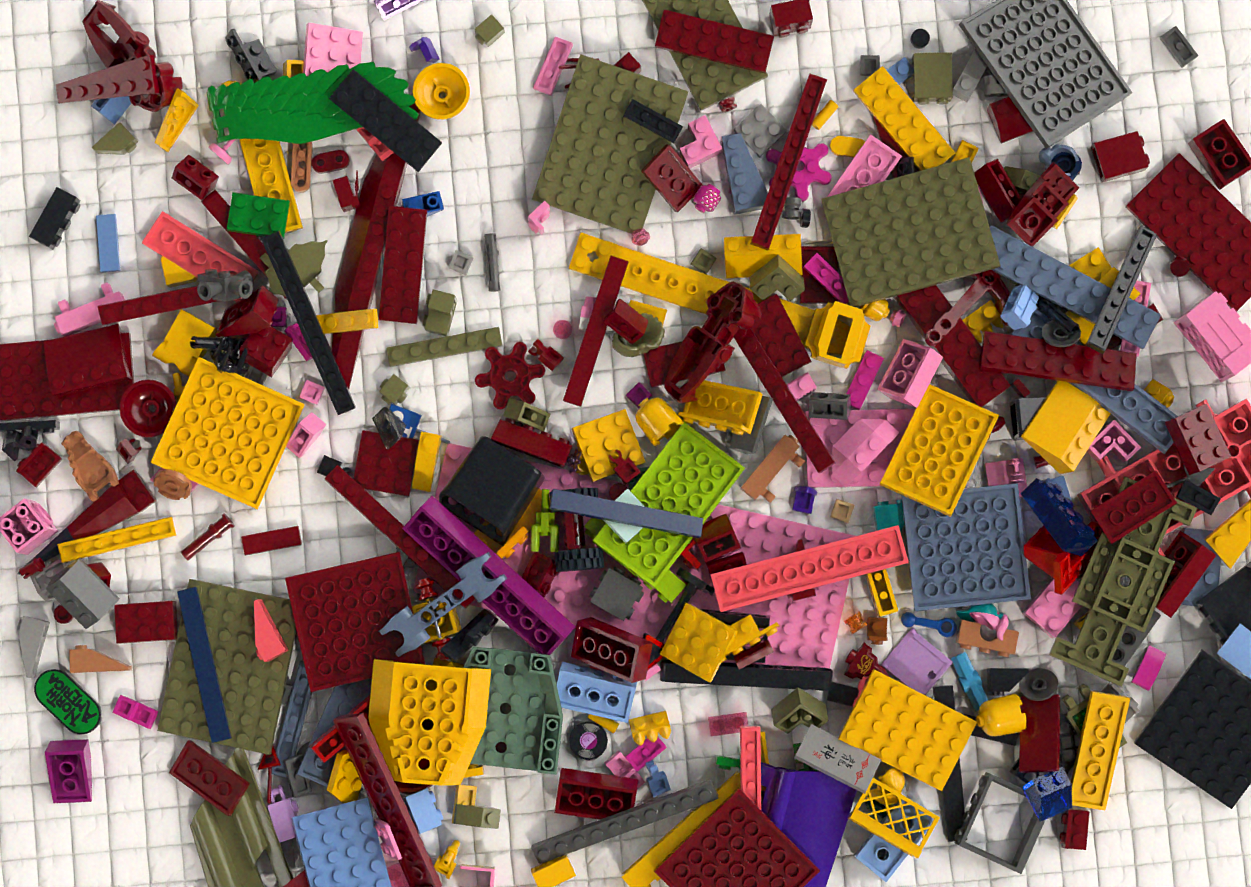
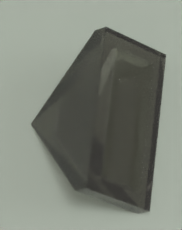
M387 407L382 408L372 418L386 449H390L402 438L407 425Z

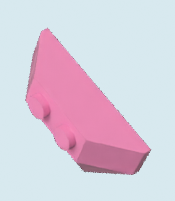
M859 419L832 446V457L836 462L832 465V475L846 488L899 432L884 419Z

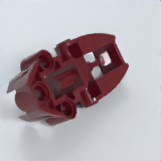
M101 0L95 2V5L82 22L92 46L106 68L147 55H154L155 59V52L149 46V38L142 32L134 31L114 10L116 6ZM102 23L105 25L110 24L119 36L117 42L115 43L97 25ZM155 62L159 93L129 96L131 104L151 112H158L162 108L170 106L176 89H182V78L173 77L174 70L169 62Z
M732 281L720 288L716 293L711 294L707 299V307L709 309L706 315L708 318L703 327H692L681 343L664 384L665 390L676 402L698 401L699 399L695 397L696 389L710 372L715 373L720 363H726L730 359L735 347L729 343L738 329L749 330L754 324L755 319L753 315L761 319V308L753 299V293L742 285ZM695 363L699 364L687 383L681 387L676 385Z

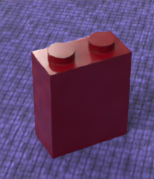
M1138 131L1096 142L1091 146L1101 183L1139 173L1149 167L1150 159L1148 154L1144 152V140L1142 135L1139 136Z

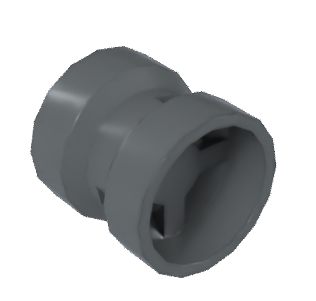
M787 197L784 211H782V218L790 220L801 219L799 207L802 204V199Z

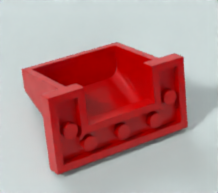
M1051 517L1024 545V557L1054 579L1055 593L1062 595L1084 572L1099 538L1098 525L1096 522L1091 521L1087 526Z

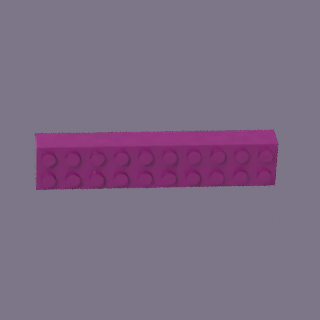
M433 496L416 511L402 528L459 581H461V578L456 573L459 568L470 560L489 552L491 557L482 565L483 575L489 579H494L505 574L507 579L482 602L537 653L550 655L575 628L567 618Z

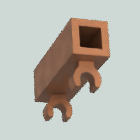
M784 435L740 489L754 501L761 495L771 503L776 496L768 491L766 487L787 461L791 460L799 468L805 462L795 453L800 447L797 444L799 441L792 435Z

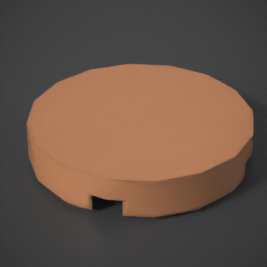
M162 470L154 478L155 488L157 486L158 492L166 498L172 500L186 499L192 491L190 480L177 471Z

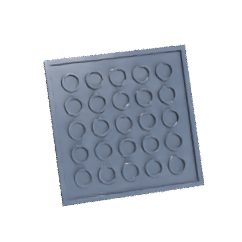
M1018 483L964 489L951 517L908 497L901 496L914 611L1031 599L1027 561L1024 557L1025 543Z

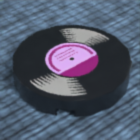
M587 721L574 727L570 734L569 743L571 750L576 756L581 759L592 760L604 753L607 748L608 738L602 726L596 722Z

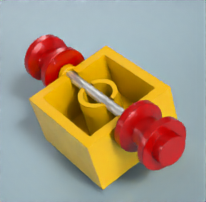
M429 578L419 580V584L415 586L422 593L419 601L426 600V602L412 606L414 614L438 596V593L433 592L432 586L435 584L434 580L430 581ZM446 602L440 603L436 610L438 611L443 606H446ZM456 607L425 628L431 638L423 644L428 645L432 643V647H437L438 654L435 657L436 659L440 658V661L449 660L440 650L451 640L450 637L455 636L462 629ZM423 612V616L425 619H432V615L430 612Z

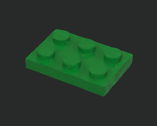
M232 192L227 231L267 236L280 230L283 239H285L290 201Z

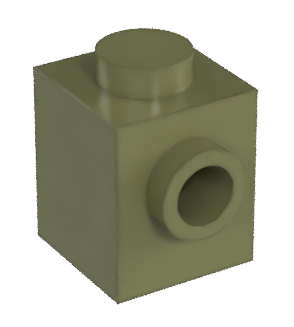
M393 374L389 380L386 378L381 383V390L379 392L382 394L381 399L387 404L393 403L396 405L397 403L401 404L406 399V392L410 387Z

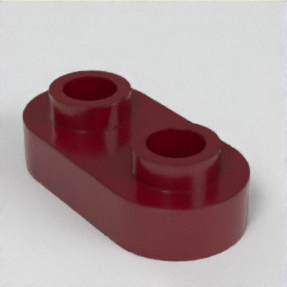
M335 150L315 155L312 158L311 165L315 172L324 174L345 169L349 165L350 159L345 151ZM338 156L343 157L341 162L336 161ZM319 160L324 161L322 166L317 165Z

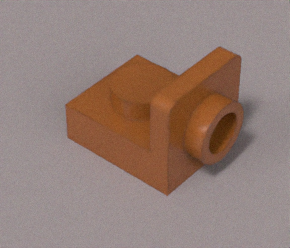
M867 617V640H870L871 644L883 645V641H888L887 618Z

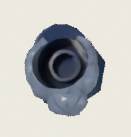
M1062 144L1054 145L1052 148H1043L1039 152V160L1041 163H1044L1045 170L1054 162L1072 180L1080 174L1082 161L1072 147Z

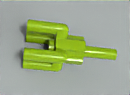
M542 489L541 512H536V524L531 526L532 552L540 550V536H550V552L559 551V525L555 524V512H549V489Z

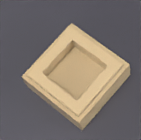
M836 499L830 517L849 523L855 505Z

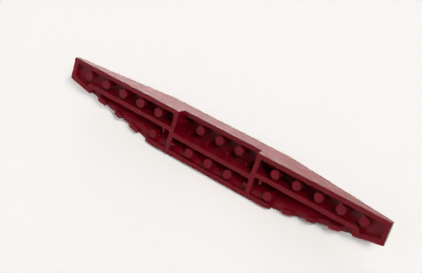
M414 103L409 107L414 109L419 114L418 119H416V121L419 122L421 111L417 107L416 103ZM395 153L391 154L384 161L376 155L363 181L359 197L361 207L356 208L335 289L334 313L371 308L377 284L376 280L385 249L389 206H397L407 168V163ZM365 330L333 333L332 352L348 389H350Z

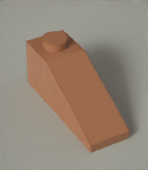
M76 645L75 649L69 650L70 673L132 670V666L94 649H87V645Z

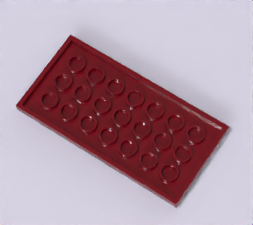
M1178 153L1125 207L1147 229L1156 233V238L1176 257L1186 258L1190 264L1189 270L1213 293L1215 291L1218 294L1221 292L1228 302L1226 304L1229 308H1234L1237 312L1251 298V222L1193 165Z
M121 333L131 380L61 397L53 396L50 390L44 350V341L48 340L0 344V421L119 411L120 401L124 392L134 384L131 333Z

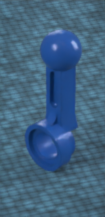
M906 612L901 617V623L905 627L917 625L936 629L941 636L946 638L954 636L957 632V624L951 618L935 621L916 617L911 612ZM945 622L952 624V630L948 633L942 631V625Z

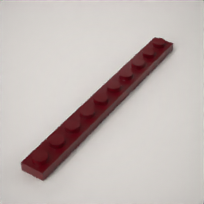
M809 73L750 243L753 246L769 250L827 82L825 78Z
M739 328L734 335V339L767 392L773 398L774 403L817 472L822 473L836 462L752 328L746 331Z
M337 465L324 478L330 486L442 589L447 591L459 582L456 577L402 529L404 525L340 466ZM460 589L454 590L456 597H463V592ZM471 595L460 605L466 610L475 600V597Z

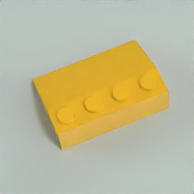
M1057 381L1021 437L1058 473L1074 472L1111 413L1105 410L1095 399L1070 383Z

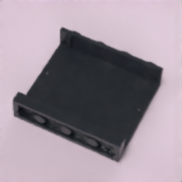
M1251 562L1196 602L1199 607L1198 612L1203 618L1208 619L1210 629L1220 636L1221 639L1219 641L1222 646L1239 624H1242L1251 631Z

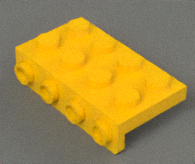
M704 380L696 389L695 397L699 400L685 403L683 412H678L677 415L687 424L697 422L699 426L709 428L711 425L723 432L729 429L732 430V433L741 436L743 433L751 434L763 394L758 391Z

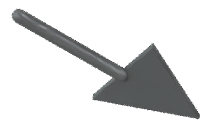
M1183 465L1187 477L1166 486L1170 488L1183 483L1185 480L1200 486L1215 468H1207L1201 472L1189 475Z

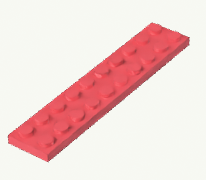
M897 525L710 574L719 610L724 612L909 563L900 528Z

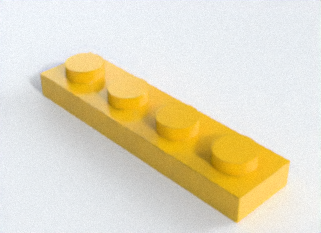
M377 309L316 315L324 334L378 328Z

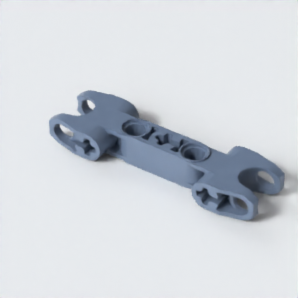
M489 552L470 560L459 568L456 573L461 578V581L421 610L413 614L410 608L406 606L379 630L382 635L392 630H397L403 634L404 644L395 652L398 657L416 649L431 637L425 628L473 595L478 603H480L507 579L505 574L494 579H489L483 575L482 565L491 557ZM455 589H460L463 592L462 598L455 596ZM446 602V606H443L438 611L436 610L440 603ZM424 611L431 613V620H427L424 618Z

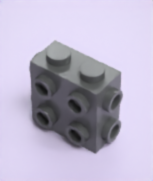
M614 567L613 570L609 568L608 571L604 570L599 578L601 581L599 587H594L589 597L592 598L591 603L624 621L625 618L630 619L635 610L632 608L635 601L640 602L644 592L641 591L643 589L640 586L641 581L634 577L630 579L624 577L625 572Z

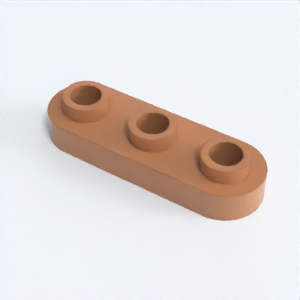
M312 142L305 143L307 145L305 149L300 148L301 144L293 143L291 186L299 193L306 192L311 185ZM301 162L306 163L305 167L300 168L299 164ZM299 181L305 182L303 186H298Z

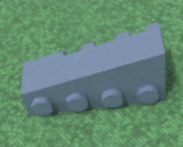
M741 133L722 136L721 144L734 214L762 210L768 191Z

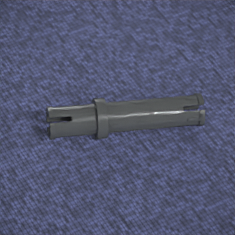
M484 234V256H486L488 291H501L498 266L499 250H497L496 234Z

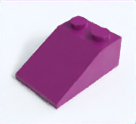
M89 739L50 741L45 750L53 803L92 802V767Z

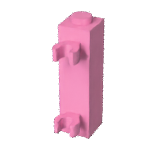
M107 282L101 285L105 297L73 310L70 309L69 303L65 299L59 301L58 305L62 314L55 316L56 322L54 326L56 331L63 336H69L101 323L98 306L125 300L123 294L119 291L113 293L111 285Z

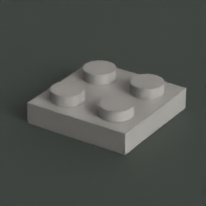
M762 104L733 130L736 134L741 133L744 142L759 158L787 132L781 123Z

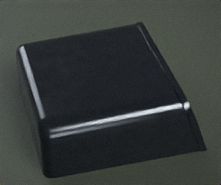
M481 436L439 494V502L452 514L504 546L542 485L545 477L528 462L492 439ZM449 497L458 502V504L450 505ZM464 509H469L473 514L466 515ZM480 519L486 520L489 524L483 526L480 523ZM496 528L501 532L502 536L496 534Z

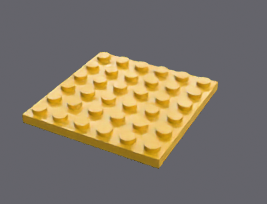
M198 357L151 463L166 470L177 471L191 481L258 510L305 404L236 373L224 371L220 373L217 371V366L214 363Z

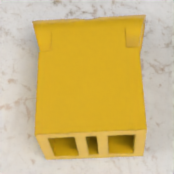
M181 309L164 342L155 349L152 356L165 364L174 363L181 373L190 377L198 357L203 358L208 350L191 348L190 341L195 342L191 338L193 336L215 338L217 328Z

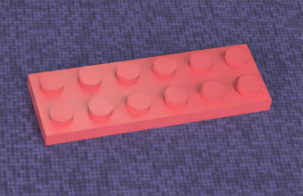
M163 211L142 241V244L197 278L198 274L205 273L207 269H217V272L230 271V274L234 275L246 270L251 274L253 281L259 274V271ZM242 297L234 299L233 301L237 302L240 299H242Z

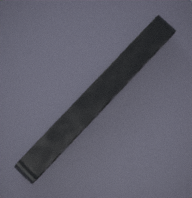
M669 659L660 661V681L782 689H796L798 687L802 690L819 691L832 690L833 670L830 668L749 664L739 669L736 663L722 662L712 682H707Z

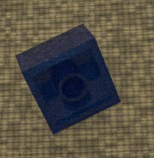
M1060 767L1059 771L1049 772L1037 777L1022 787L1040 822L1072 808V784L1063 767Z

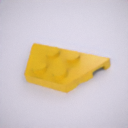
M342 750L336 755L326 791L345 804L358 800L362 782L347 750Z

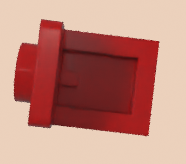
M695 540L689 542L681 553L685 559L683 563L690 570L692 568L697 570L702 565L689 551L697 543Z

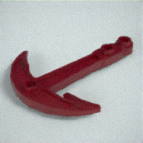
M993 270L970 275L974 279V283L952 309L945 313L934 324L932 329L925 334L926 344L936 346L957 324V320L986 292L995 299L996 303L994 306L1001 315L1010 296L1009 290L1001 277ZM1003 320L1004 326L1008 327V322Z

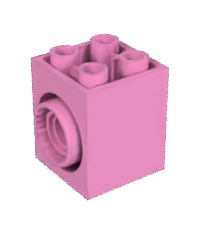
M24 498L0 517V532L16 553L29 555L58 532L46 510L39 503Z

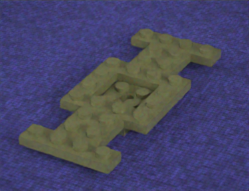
M1124 477L1118 493L1137 481ZM1175 498L1177 504L1113 544L1108 542L1101 531L1072 599V602L1089 609L1075 644L1056 637L1049 653L1050 656L1122 687L1129 668L1113 662L1112 658L1126 626L1145 633L1175 562L1157 553L1171 519L1190 526L1197 510L1196 507ZM1123 575L1127 576L1130 580L1129 585L1126 587L1120 584V578Z

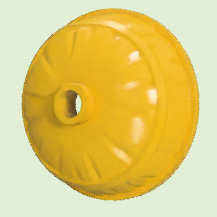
M436 63L424 68L418 74L413 85V96L416 99L417 107L423 114L433 119L445 120L458 115L466 107L470 96V86L466 76L460 69L451 64ZM440 93H446V97L440 98Z

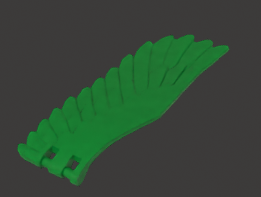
M374 62L360 63L350 69L347 64L338 65L329 72L319 69L307 77L305 73H300L290 78L283 75L274 80L270 76L263 77L255 83L252 79H249L242 84L239 82L231 83L227 87L222 84L217 89L214 86H210L207 90L209 111L212 112L214 118L211 120L218 136L216 138L217 143L235 139H264L304 144L361 128L360 124L329 100L330 96L353 69L413 119H418L419 114L409 107L415 103V97L403 92L409 87V83L404 79L394 77L396 70L389 67H376ZM221 109H224L225 116L223 117L220 115ZM225 128H228V130H229V135H226V136H225V133H224V129H225Z

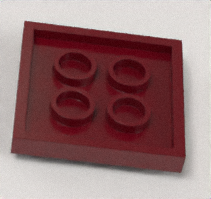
M362 430L354 480L367 490L410 497L419 440Z

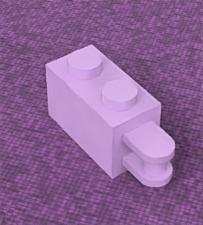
M278 785V788H271L272 804L267 805L278 840L283 842L296 837L291 818L298 816L299 807L296 800L293 801L292 797L286 798L283 786ZM281 795L282 801L276 802L275 797Z

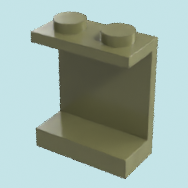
M914 53L912 56V65H914L913 102H918L919 105H926L929 102H936L939 105L948 104L953 98L952 53Z

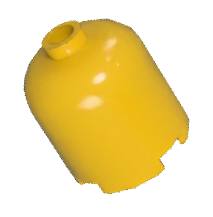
M659 397L650 400L646 398L640 402V408L635 416L637 424L653 446L660 445V440L664 437L667 440L671 438L680 428L679 425L684 424L670 405Z
M1011 694L983 702L976 716L978 726L989 736L1021 732L1026 728V715L1021 713L1019 706L1022 705V701L1018 695Z

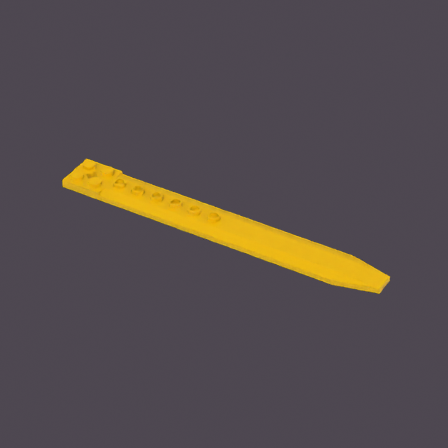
M580 233L569 265L570 270L603 280L610 256L627 260L629 263L621 287L702 314H706L709 309L707 307L708 297L730 283L584 233ZM596 252L598 259H594L593 262L589 261L590 257L587 255ZM747 288L753 293V299L757 304L763 301L751 289ZM780 299L804 345L815 310ZM839 319L836 321L827 353L830 354L843 353L850 326Z

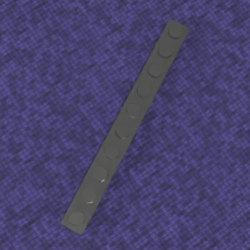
M709 779L532 844L531 849L538 863L541 864L717 800L718 793L712 780Z

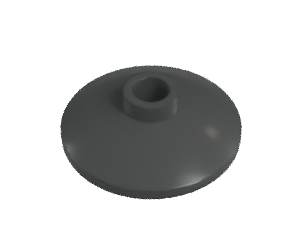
M1054 320L1045 324L1042 329L1043 339L1048 344L1056 347L1071 346L1078 342L1081 336L1080 328L1076 334L1071 335Z
M1032 669L1019 682V688L1023 696L1030 700H1046L1057 691L1058 679L1048 669Z

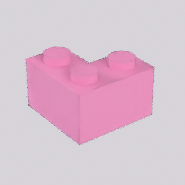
M706 115L688 123V130L694 142L680 148L679 153L684 163L690 169L721 154L722 147Z
M1113 420L1097 434L1087 453L1095 461H1098L1112 450L1122 462H1126L1141 447L1116 420Z

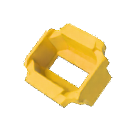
M837 301L834 303L828 302L824 308L815 309L804 346L810 350V358L847 369L851 363L860 362L871 325L865 321L862 309ZM838 315L853 319L841 359L827 355Z

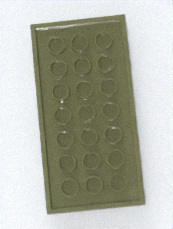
M642 0L658 31L664 10L743 28L728 0ZM669 51L700 111L768 77L767 72L764 74Z

